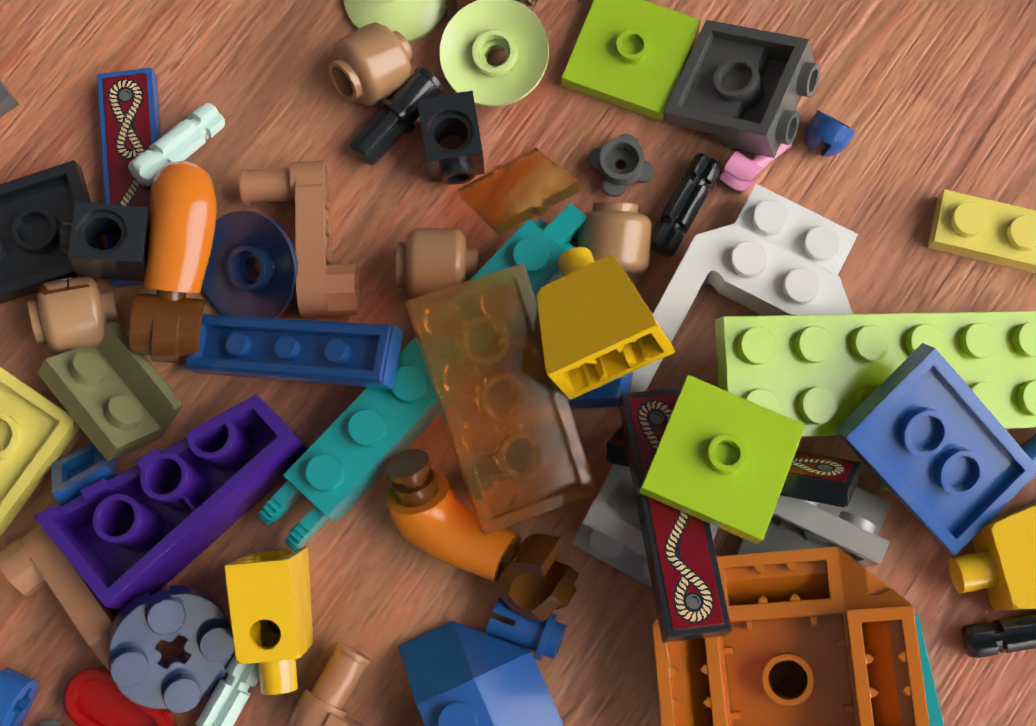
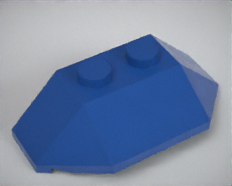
M455 621L444 624L398 646L416 706L425 726H564L532 651Z

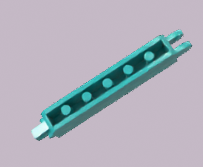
M570 203L550 224H547L541 218L535 223L528 219L400 352L393 389L367 387L286 471L283 476L288 481L262 507L258 515L259 518L267 526H271L282 519L302 495L310 500L315 506L301 521L293 526L285 540V543L294 552L301 549L329 519L336 522L342 518L386 472L388 461L395 454L407 450L525 324L526 317L536 313L538 310L536 297L538 291L542 286L562 277L558 266V258L565 251L575 248L572 244L577 240V230L583 225L587 216Z

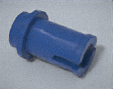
M500 597L493 612L515 621V625L511 626L490 617L486 634L494 635L536 652L535 659L539 661L542 660L543 656L554 660L561 646L567 625L558 622V615L554 613L544 622L524 618L511 610Z

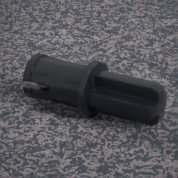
M418 66L412 76L390 100L383 98L378 103L379 112L350 143L351 150L362 162L370 166L375 165L404 132L410 134L415 130L413 122L419 117L417 99L439 96L444 90L440 81L430 71Z

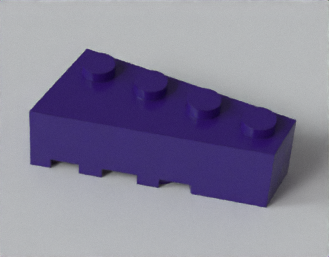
M256 394L188 431L187 438L163 451L159 449L151 451L137 459L138 464L108 481L102 478L80 490L81 496L60 507L53 505L34 517L103 605L122 610L135 597L149 592L151 596L160 591L165 584L169 583L285 478L283 475L308 450V446L283 418Z

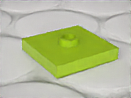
M594 0L562 76L561 86L663 122L665 118L664 110L685 67L702 20L646 0Z
M688 375L683 382L638 493L755 544H759L764 540L806 425Z

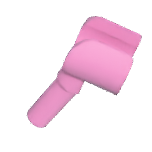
M792 143L790 145L780 144L775 158L792 147ZM736 151L726 163L725 170L719 179L738 192H746L756 180L761 170L767 167V164L775 158L756 155L751 161Z

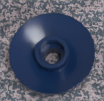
M246 210L223 215L216 220L211 254L202 284L207 298L222 315L276 318L288 307L296 291L298 262L291 240L278 223L262 213ZM256 259L260 265V274L255 266Z

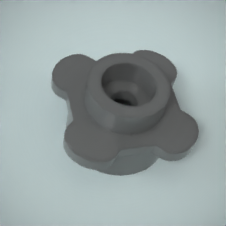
M622 134L618 138L608 141L603 148H594L588 157L589 167L598 171L604 181L603 191L611 197L623 195L625 188L636 182L647 183L653 175L652 164L644 160V153L638 144V140L630 134ZM619 161L624 162L626 165L622 170L617 169L615 166Z

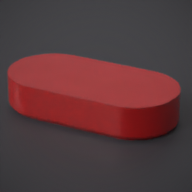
M105 666L88 667L77 672L65 687L63 694L64 710L68 718L77 726H177L176 718L168 708L152 709L139 705L127 698L119 690L117 684L113 681L110 670Z

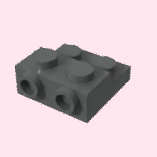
M706 20L664 110L668 123L719 135L724 147L775 158L780 144L790 145L795 139L799 126V113L795 110L801 96L812 97L819 82L820 66L815 63L810 40Z

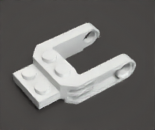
M755 184L734 224L695 235L653 316L672 343L702 285L706 283L713 286L717 293L762 316L853 314L838 274L858 234ZM663 358L633 371L630 393L647 390Z

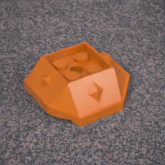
M838 546L716 556L732 629L726 636L662 643L658 618L652 624L662 726H930L914 605L888 587ZM790 660L803 667L807 674V683L801 693L788 697L777 693L773 689L769 676L772 667L776 663Z

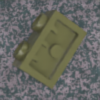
M116 321L104 324V336L98 347H78L46 358L37 373L107 462L162 438L182 408L181 400L146 357L131 350L129 347V336Z

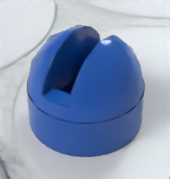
M816 110L806 129L805 139L811 151L822 140L825 141L826 144L821 152V156L832 157L842 152L856 131L830 115Z

